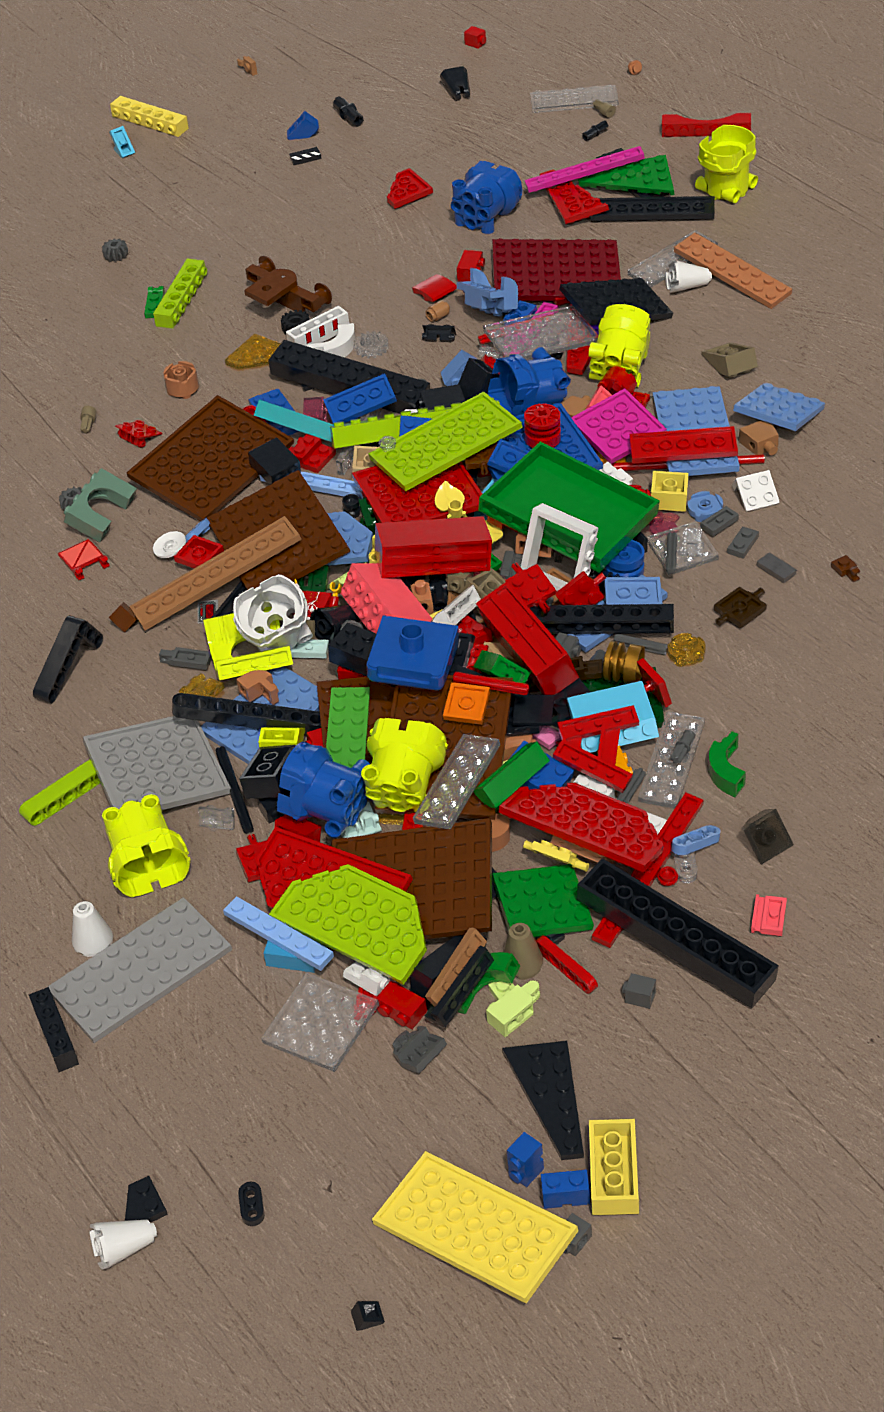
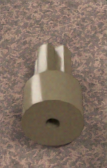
M598 99L593 102L594 107L600 110L602 115L611 118L615 114L616 107Z
M84 406L81 411L80 419L82 423L80 430L84 433L90 432L91 423L95 421L97 411L92 406Z

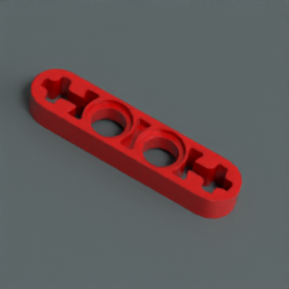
M542 935L536 940L543 957L581 990L590 994L598 987L595 978L549 938Z

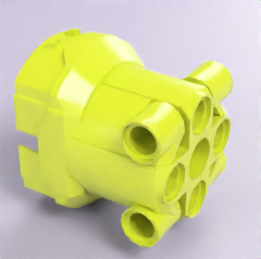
M722 125L712 132V140L710 142L709 136L704 138L699 143L698 161L704 167V177L699 176L697 178L695 188L715 196V200L724 199L732 203H737L740 197L745 196L748 188H755L758 176L749 173V163L756 155L755 135L750 130L741 126Z
M626 304L608 306L598 327L599 336L597 342H591L588 356L591 357L589 379L601 380L611 367L620 366L625 368L628 374L632 373L637 382L636 387H639L641 381L639 369L642 360L647 357L650 342L649 314L640 308Z
M379 718L375 722L373 729L370 730L371 737H368L367 749L373 758L372 764L366 765L361 771V776L366 784L365 794L373 800L378 808L389 807L397 812H405L413 808L416 813L423 814L430 808V802L426 795L430 775L444 764L446 749L448 748L446 737L439 728L431 723L408 720L406 731L399 730L400 719Z
M146 795L142 798L141 802L127 801L120 809L109 807L103 811L102 817L112 849L108 859V870L112 880L116 881L113 882L116 888L129 897H135L153 892L152 882L159 881L161 888H165L183 881L189 871L191 861L190 857H188L189 851L180 834L169 830L162 813L159 798L156 795Z

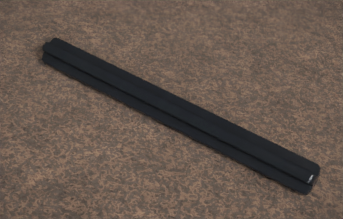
M224 746L217 747L215 750L216 755L231 787L230 795L243 832L245 834L252 833L254 831L253 824L226 748Z

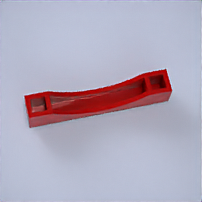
M735 113L731 116L714 120H696L682 117L678 114L662 115V137L712 136V132L722 125L741 126L751 131V113Z

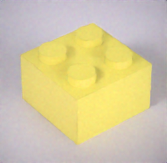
M653 471L651 496L660 500L659 510L686 512L688 473Z

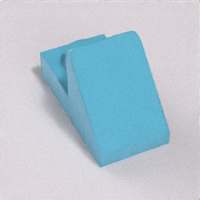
M123 126L109 132L115 144L114 150L121 158L135 153Z

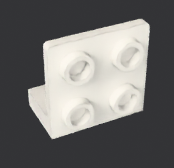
M770 470L736 478L732 484L733 491L739 490L746 512L779 503Z

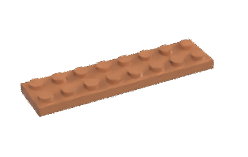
M695 232L674 246V252L697 266L708 268L712 275L770 309L792 294V288Z

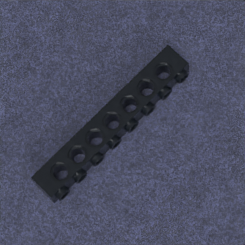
M674 604L548 605L550 611H546V613H543L540 606L530 608L551 634H558L559 632L564 634L674 633Z

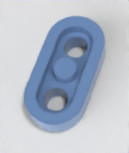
M207 518L200 521L185 536L186 543L193 535L198 536L200 533L203 535L210 529V522Z

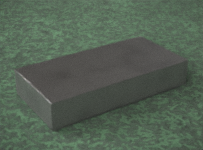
M770 552L757 561V567L782 583L796 575L797 570Z

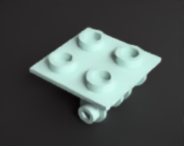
M369 802L359 813L355 825L347 827L341 833L342 838L370 835L382 831L378 822L377 813L374 814Z

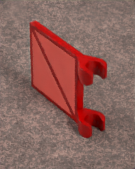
M89 539L58 553V556L74 573L78 581L85 578L82 574V568L99 561L103 569L110 566L107 562V556L103 555Z

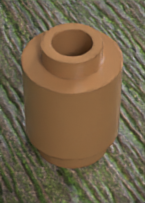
M440 300L428 307L425 311L426 317L430 322H436L449 314L450 307L447 302Z

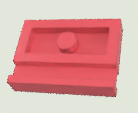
M756 894L751 933L759 931L761 934L782 936L787 898L775 896L759 897Z

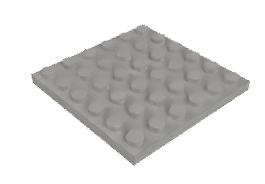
M172 716L83 736V743L111 807L120 809L127 801L141 802L144 796L153 794L159 798L161 809L164 810L230 794L231 787L197 720Z

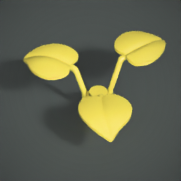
M444 481L435 496L436 507L440 511H448L447 519L467 517L466 512L463 511L465 501L463 493L447 481ZM485 520L493 544L503 537V532L500 528Z

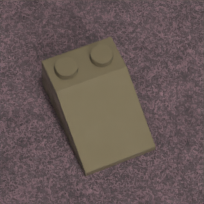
M729 342L701 351L702 355L720 374L726 375L728 378L738 376L737 373L751 372L753 368L758 367L754 347Z

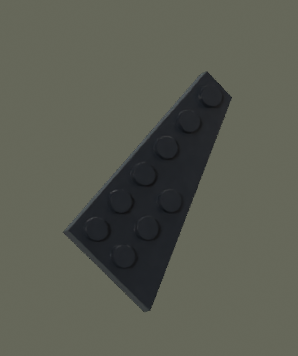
M558 1041L502 1048L505 1059L507 1058L510 1068L518 1078L528 1101L540 1118V1122L543 1128L546 1129L561 1161L584 1158L568 1042Z

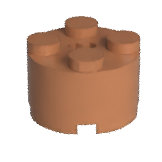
M179 361L178 364L173 365L172 363L164 369V380L168 395L188 399L191 397V394L197 391L199 382L196 369L192 363Z

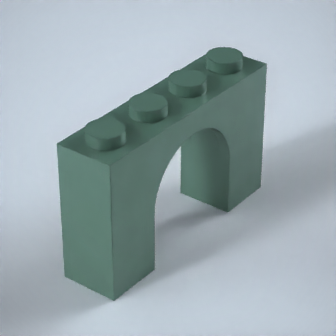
M101 468L98 473L92 475L90 483H86L83 486L82 493L75 496L73 504L66 507L64 522L94 540L101 542L109 532L111 521L93 511L88 502L93 499L103 498L126 510L133 501L137 488Z

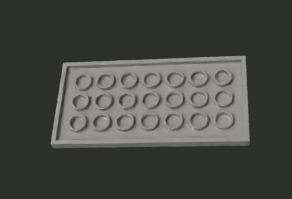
M183 897L48 987L54 1000L89 1039L96 1043L232 951V946Z

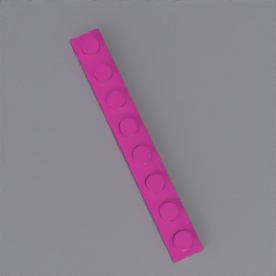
M640 146L526 179L524 180L525 186L529 193L537 192L540 189L550 188L584 176L594 175L604 170L608 171L611 168L624 166L631 162H638L645 159L644 152Z

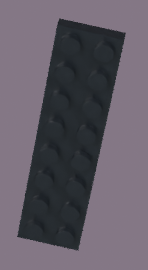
M715 196L598 198L601 203L608 204L609 210L592 215L591 221L714 219Z

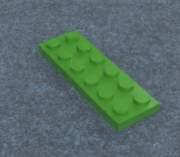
M370 687L331 688L326 749H328L334 762L350 768L358 760H366Z

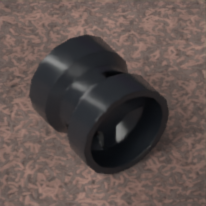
M348 494L342 498L343 512L345 511L353 518H357L361 514L359 497L355 494Z

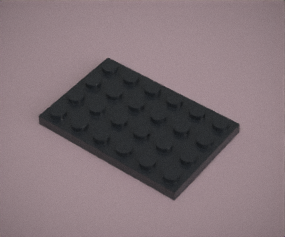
M642 278L560 284L559 290L589 325H599L601 318L604 317L606 308L615 304H626L640 308L649 314L650 320L671 319L673 316V312Z

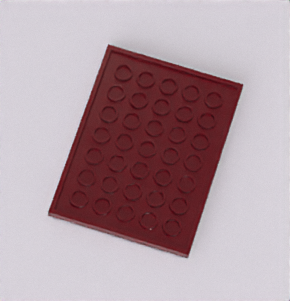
M492 239L494 288L496 290L501 289V277L513 279L518 286V301H555V298H566L559 288L560 284H567L569 282L621 280L617 240Z

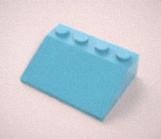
M643 681L567 698L571 719L634 705L639 719V726L620 730L618 742L620 746L659 737L656 720ZM600 735L582 738L581 748L590 753L599 750Z

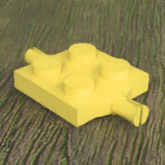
M527 840L524 842L523 848L531 850L535 854L540 853L559 862L570 864L573 868H578L585 872L589 869V863L576 858L577 854L566 848H559L544 840H541V843L536 841L532 843Z

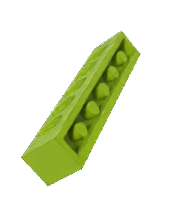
M186 259L153 313L156 327L173 329L176 323L179 322L182 313L185 312V308L190 303L193 295H195L203 278L207 275V267H205L204 260Z

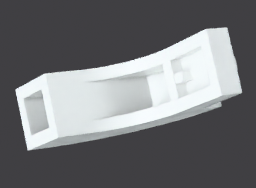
M354 323L338 325V335L331 341L307 344V346L346 357L351 353L356 344Z

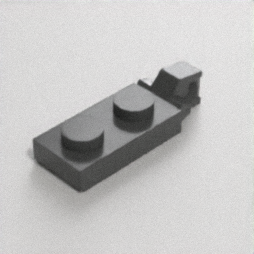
M176 647L172 651L161 649L159 653L160 662L203 670H207L212 658L209 651Z

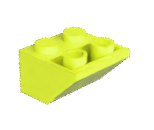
M263 727L260 731L259 747L297 745L303 742L305 728Z

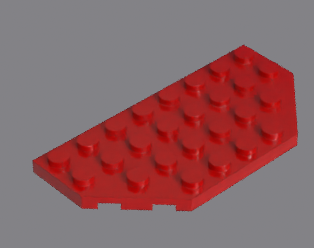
M575 782L567 783L565 787H556L555 784L539 785V789L530 790L528 786L519 787L499 806V813L509 818L518 820L638 871L645 872L663 852L664 845L658 839L657 831L653 824L649 822L648 814L645 810Z
M276 826L255 859L262 887L265 891L266 902L270 910L274 908L292 881L313 878L312 875L327 870L329 872L339 870L340 866L347 864L405 892L413 880L410 874Z

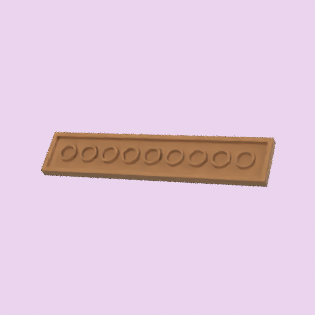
M284 516L131 605L130 608L143 629L147 630L258 564L263 563L270 557L280 553L282 550L294 545L301 540V537Z

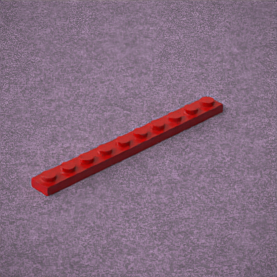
M685 792L657 835L664 845L663 852L645 872L634 870L631 876L649 887L652 885L658 872L672 854L673 838L685 834L702 808L703 799ZM603 917L592 934V940L611 948L623 928Z

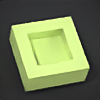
M492 982L488 984L489 991L496 1000H499L507 990L515 987L513 983Z

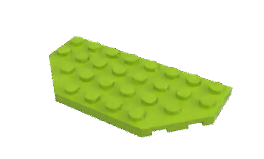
M349 864L340 866L339 870L332 872L327 870L312 875L313 878L292 881L269 913V916L301 934L403 985L427 951L415 896Z

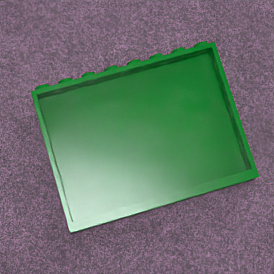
M539 442L479 497L478 511L525 535L528 534L533 508L542 503L598 527L596 537L598 540L594 546V557L590 568L600 572L658 514L660 500L549 445ZM546 519L541 543L578 562L583 535Z

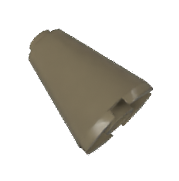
M524 923L512 925L509 929L503 952L512 953L520 964L515 977H519L521 980L532 978L541 970L543 955L528 925Z

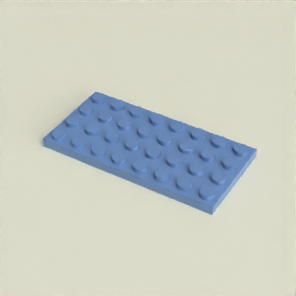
M720 386L653 392L657 420L667 428V431L730 427ZM737 456L666 461L668 472L688 473V476L739 471Z

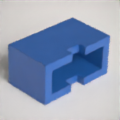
M523 1132L506 1151L510 1178L515 1183H521L527 1188L544 1170V1161L541 1158L543 1154L542 1144L526 1132Z
M587 1170L541 1174L544 1209L558 1208L564 1204H572V1206L590 1205Z

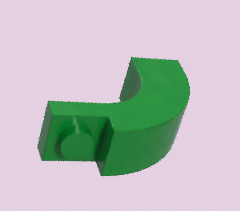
M733 731L727 737H724L721 743L717 741L712 743L709 750V774L713 783L721 791L736 797L745 786L746 772L728 762V759L738 748L739 734Z
M490 953L494 959L493 963L462 1004L458 1013H467L476 993L483 986L492 982L513 983L520 964L512 953Z

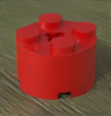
M614 366L605 373L597 387L602 385L612 395L625 388L632 395L636 389L637 382L632 373L628 374L625 368Z

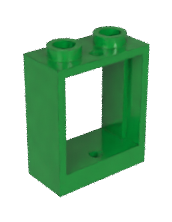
M484 650L481 651L473 666L490 677L513 678L514 682L526 683L531 673L499 654Z

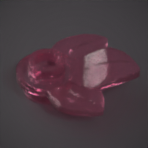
M658 511V514L649 522L650 532L658 537L663 533L666 535L669 532L678 533V527L674 522L678 521L680 516L669 512L663 514L661 511Z

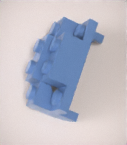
M470 268V281L457 282V289L463 290V293H465V304L470 305L471 308L485 311V313H493L494 316H502L503 313L511 312V309H518V286L511 278L501 277V289L496 290V288L491 287L486 275L481 270Z

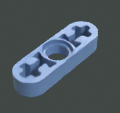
M707 825L673 838L671 850L677 855H687L719 842L721 830L716 826Z

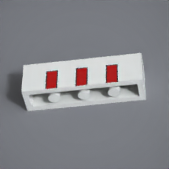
M337 306L286 331L287 340L304 346L322 343L338 335V325L349 324L348 312Z

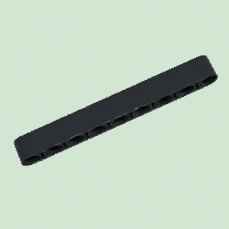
M177 693L172 698V714L177 718L256 729L263 727L305 728L304 735H307L309 731L321 728L320 711L186 693Z

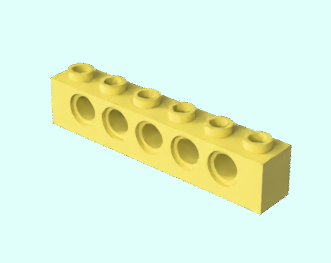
M119 96L110 103L112 116L177 137L189 129L187 116L123 96Z

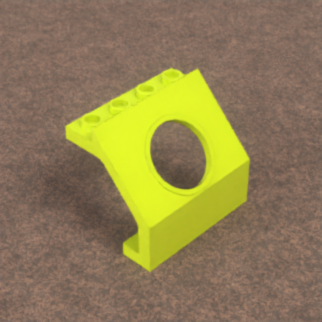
M265 607L263 612L271 611L272 607ZM234 613L203 620L207 643L219 680L242 676L254 670L265 671L293 664L289 645L232 657L233 648L238 643L246 641L234 623ZM279 620L272 621L269 628L272 630L281 628Z

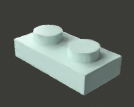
M308 640L300 644L297 642L290 649L292 658H327L329 640Z

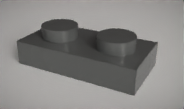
M725 506L702 521L700 528L711 536H715L738 521L739 514Z
M742 526L728 546L727 554L744 559L758 539L759 531Z

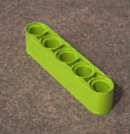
M91 759L25 801L19 808L20 815L31 825L36 826L99 785L101 782Z

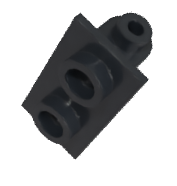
M434 324L422 325L424 331L422 339H425V341H437V336H440V341L444 342L455 340V326L448 324L443 326Z

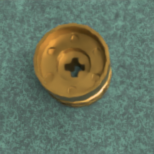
M610 641L603 661L604 680L611 681L613 678V681L618 682L623 674V681L626 684L640 681L642 676L637 661L642 658L645 659V647L630 644L626 652L625 643L620 642L618 645L616 641Z

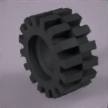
M291 310L289 313H284L285 315H282L281 318L282 331L286 335V331L310 320L309 314L305 311L302 312V310H299V312L297 310L292 312Z

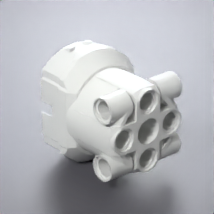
M279 574L261 582V586L255 589L252 587L235 598L233 606L234 623L241 636L246 641L258 646L260 651L287 645L292 649L297 642L299 644L304 643L313 637L306 623L308 604L300 586L289 578ZM265 607H272L271 611L263 612ZM291 613H295L293 619L288 618ZM274 620L283 621L282 627L277 630L270 629L269 625Z

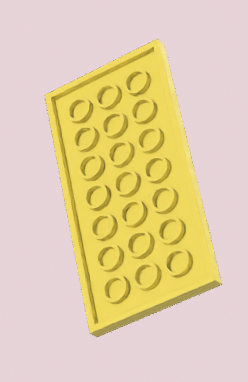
M426 1151L372 1218L374 1225L526 1304L578 1233L577 1225Z

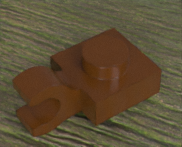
M847 555L831 561V568L841 577L847 575L852 582L860 580V577L857 576V573H860L857 564Z

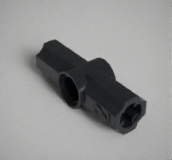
M340 96L335 97L333 106L339 111L343 120L347 119L356 127L360 126L364 119L357 111L355 104H349Z
M445 574L429 575L433 610L440 611L447 606L448 601Z

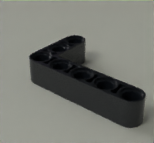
M71 615L67 616L34 686L33 697L53 703L60 692L80 645L84 644L98 649L103 642L102 633L86 620Z

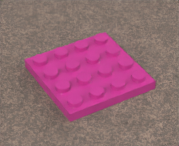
M625 388L571 417L587 441L610 464L631 453L629 434L667 431V428Z

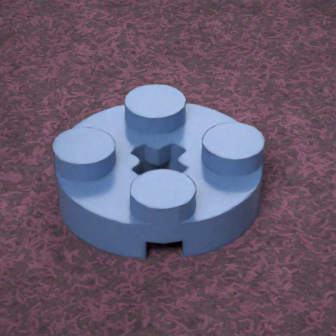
M709 491L697 492L687 502V510L697 522L704 521L723 508L722 498L716 493L715 496L711 495Z

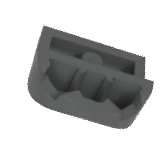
M417 1026L416 1031L409 1033L405 1030L394 1040L393 1054L402 1068L420 1073L447 1043L443 1037L430 1034L425 1026Z

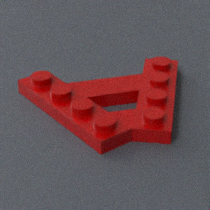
M634 705L557 722L562 741L554 751L553 758L623 793L632 780L633 774L616 766L620 730L639 726V719ZM600 735L598 756L581 748L582 738Z

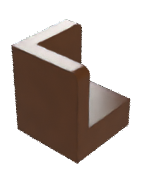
M123 602L109 616V619L123 632H126L137 620V617L132 609Z

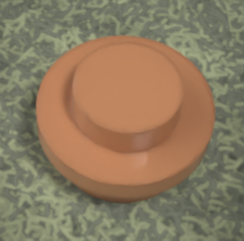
M633 60L628 65V70L633 75L639 74L642 69V64L638 60Z

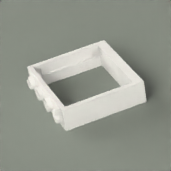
M543 503L534 507L521 563L522 570L537 564L545 521L547 519L583 535L574 578L582 571L589 576L591 572L590 564L594 557V546L598 540L596 538L598 527ZM544 572L556 591L567 584V582Z

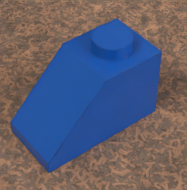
M304 111L287 130V139L310 138L319 130L318 120Z

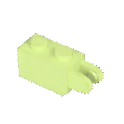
M530 980V982L528 981L522 987L517 984L514 988L507 990L499 1000L491 1003L486 1009L487 1022L504 1037L508 1036L533 1015V1004L540 998L538 981Z

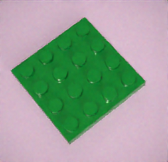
M567 864L492 874V881L508 931L516 923L528 925L534 937L593 930L594 923L588 906L577 900V884L579 881L572 865Z

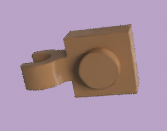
M243 56V60L237 59L238 66H244L245 71L252 76L257 74L256 62L252 58Z

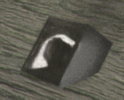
M764 809L749 818L742 827L760 864L767 862L794 845L777 809Z

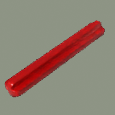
M454 672L453 675L454 683L490 687L492 690L527 695L529 692V685L526 683L462 672Z

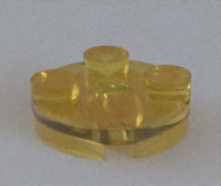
M682 633L674 636L671 642L668 643V656L675 662L676 666L683 667L704 660L706 645L699 636L696 638L692 637L690 633Z

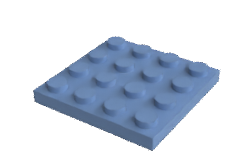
M764 383L734 405L733 411L796 431L824 409L825 403L817 398L805 397L801 393H793L786 388H777L770 383Z

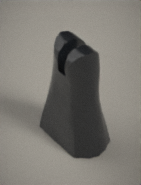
M464 66L444 69L440 74V78L453 97L459 100L462 93L464 98H469L470 87L467 69Z

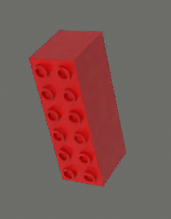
M484 516L375 523V557L381 578L490 571L492 538Z
M507 582L475 603L487 628L492 630V634L516 663L531 672L529 678L543 695H555L579 678L569 654Z

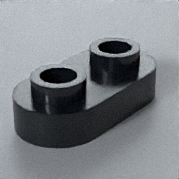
M246 1182L238 1190L240 1213L246 1225L256 1226L265 1217L262 1191L256 1182Z

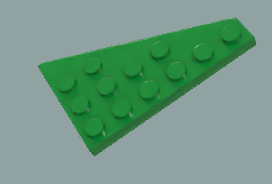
M666 155L645 158L638 162H631L624 166H618L608 171L604 170L578 179V184L581 187L596 188L597 186H605L606 189L628 191L629 189H635L641 193L660 194L665 192L670 193L671 196L675 195Z

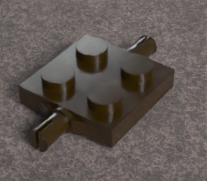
M739 586L715 603L714 611L721 615L715 619L716 624L720 626L726 621H731L739 628H742L767 610V604L761 601L759 597L765 594L764 589L760 587L755 592H749Z

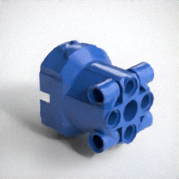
M479 161L468 170L464 180L458 179L453 181L451 208L454 211L455 224L457 226H466L471 230L481 228V232L484 234L493 233L495 231L494 218L497 215L509 214L522 198V183L515 170L501 165L494 169L491 168L495 165L494 163Z
M539 347L533 352L532 360H526L519 354L509 355V357L498 358L494 363L492 374H500L499 378L490 379L487 395L494 397V400H498L500 405L513 416L524 414L527 408L532 405L560 404L563 398L567 396V387L571 379L564 372L561 361L551 357L543 347Z
M300 742L290 752L282 767L279 787L289 790L290 797L278 793L277 811L291 816L297 821H302L312 816L327 821L324 826L326 833L334 838L340 836L347 827L355 825L359 813L367 805L366 784L361 776V771L370 763L361 759L350 768L334 762L328 749L307 742Z

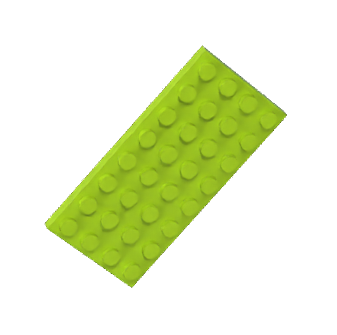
M482 392L368 453L372 462L402 489L407 491L523 427L520 420L485 392Z

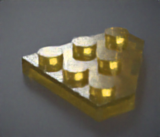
M254 333L225 359V364L238 370L268 365V359L281 343Z

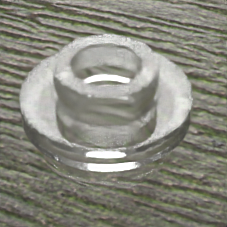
M384 436L380 439L379 447L383 451L387 452L395 448L396 439L394 437Z

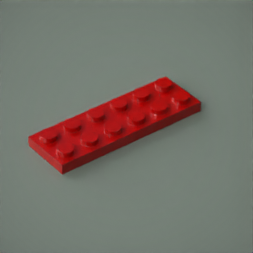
M734 426L629 434L632 464L738 456Z

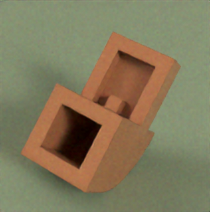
M254 670L236 679L239 693L249 702L261 695L272 705L279 702V690L273 683L271 673L263 670Z
M496 814L495 820H491L492 852L504 848L510 841V818L503 814Z

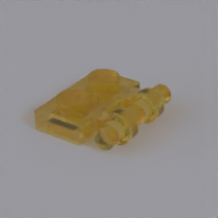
M200 673L198 676H194L187 686H183L179 693L216 697L225 687L223 682L212 678L204 681L205 676Z

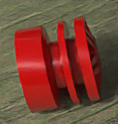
M536 404L527 408L524 413L526 444L531 448H534L539 442L551 447L558 445L561 441L560 411L558 408L549 404Z

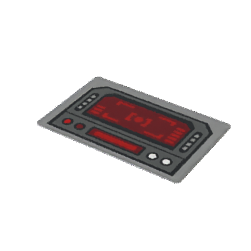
M218 600L198 602V624L203 623L204 619H209L218 609Z

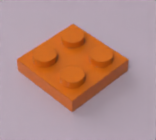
M451 682L443 719L482 725L490 695V687Z

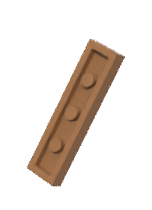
M475 928L468 929L425 997L434 1007L480 945L484 947L487 943Z

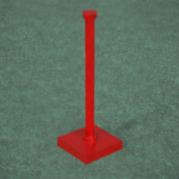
M644 658L637 661L646 693L648 691L652 692L665 708L671 705L672 702L664 679ZM558 740L557 742H555V744H556L557 747H558V745H559L560 742H561V741H559V740Z

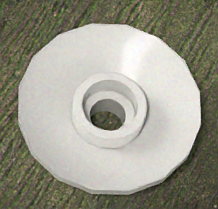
M178 531L163 534L154 543L153 552L160 558L175 556L186 544V537Z

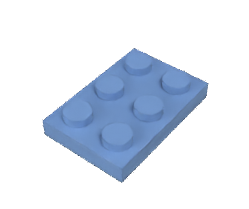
M606 577L607 579L604 580L606 605L663 604L660 577Z

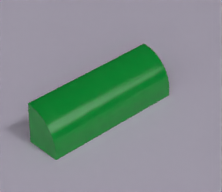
M537 741L527 743L480 783L473 792L484 804L491 808H497L550 760Z

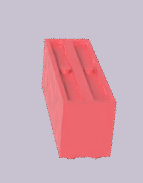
M377 563L351 564L340 594L369 631L377 634L383 615L433 622V618L400 577L381 578Z

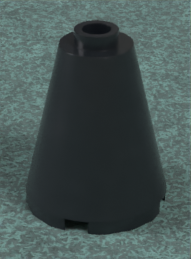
M349 604L317 608L310 615V620L315 621L316 638L318 640H329V644L340 632L342 624L346 620L357 622L360 620Z

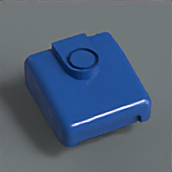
M383 615L367 661V676L369 680L435 691L441 690L447 679L458 647V626Z

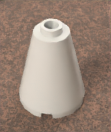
M671 260L667 264V267L670 268L669 272H666L667 289H671L670 293L707 285L712 279V273L708 268Z
M83 901L75 905L73 909L72 945L77 953H82L83 956H95L107 948L109 944H112L113 933L93 904Z
M149 1220L97 1222L90 1224V1227L94 1229L90 1231L93 1253L95 1257L100 1256L102 1262H99L98 1265L102 1270L108 1269L153 1243L154 1237L157 1236L156 1227Z

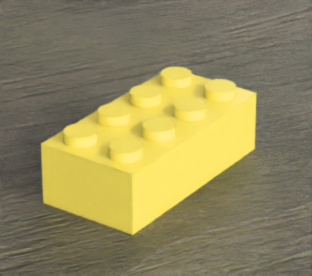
M635 1119L589 1120L592 1215L639 1214Z

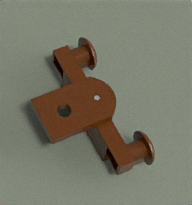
M260 256L257 266L252 264L245 269L247 280L254 283L244 290L245 296L267 307L273 302H277L293 311L297 310L299 312V310H302L304 312L306 308L315 312L323 304H330L332 301V293L325 284L316 283L314 286L315 292L313 293L297 286V276L293 271L276 269L274 262L267 256Z

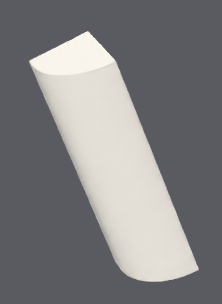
M474 585L465 589L434 617L433 622L456 625L476 607L475 603L481 600Z

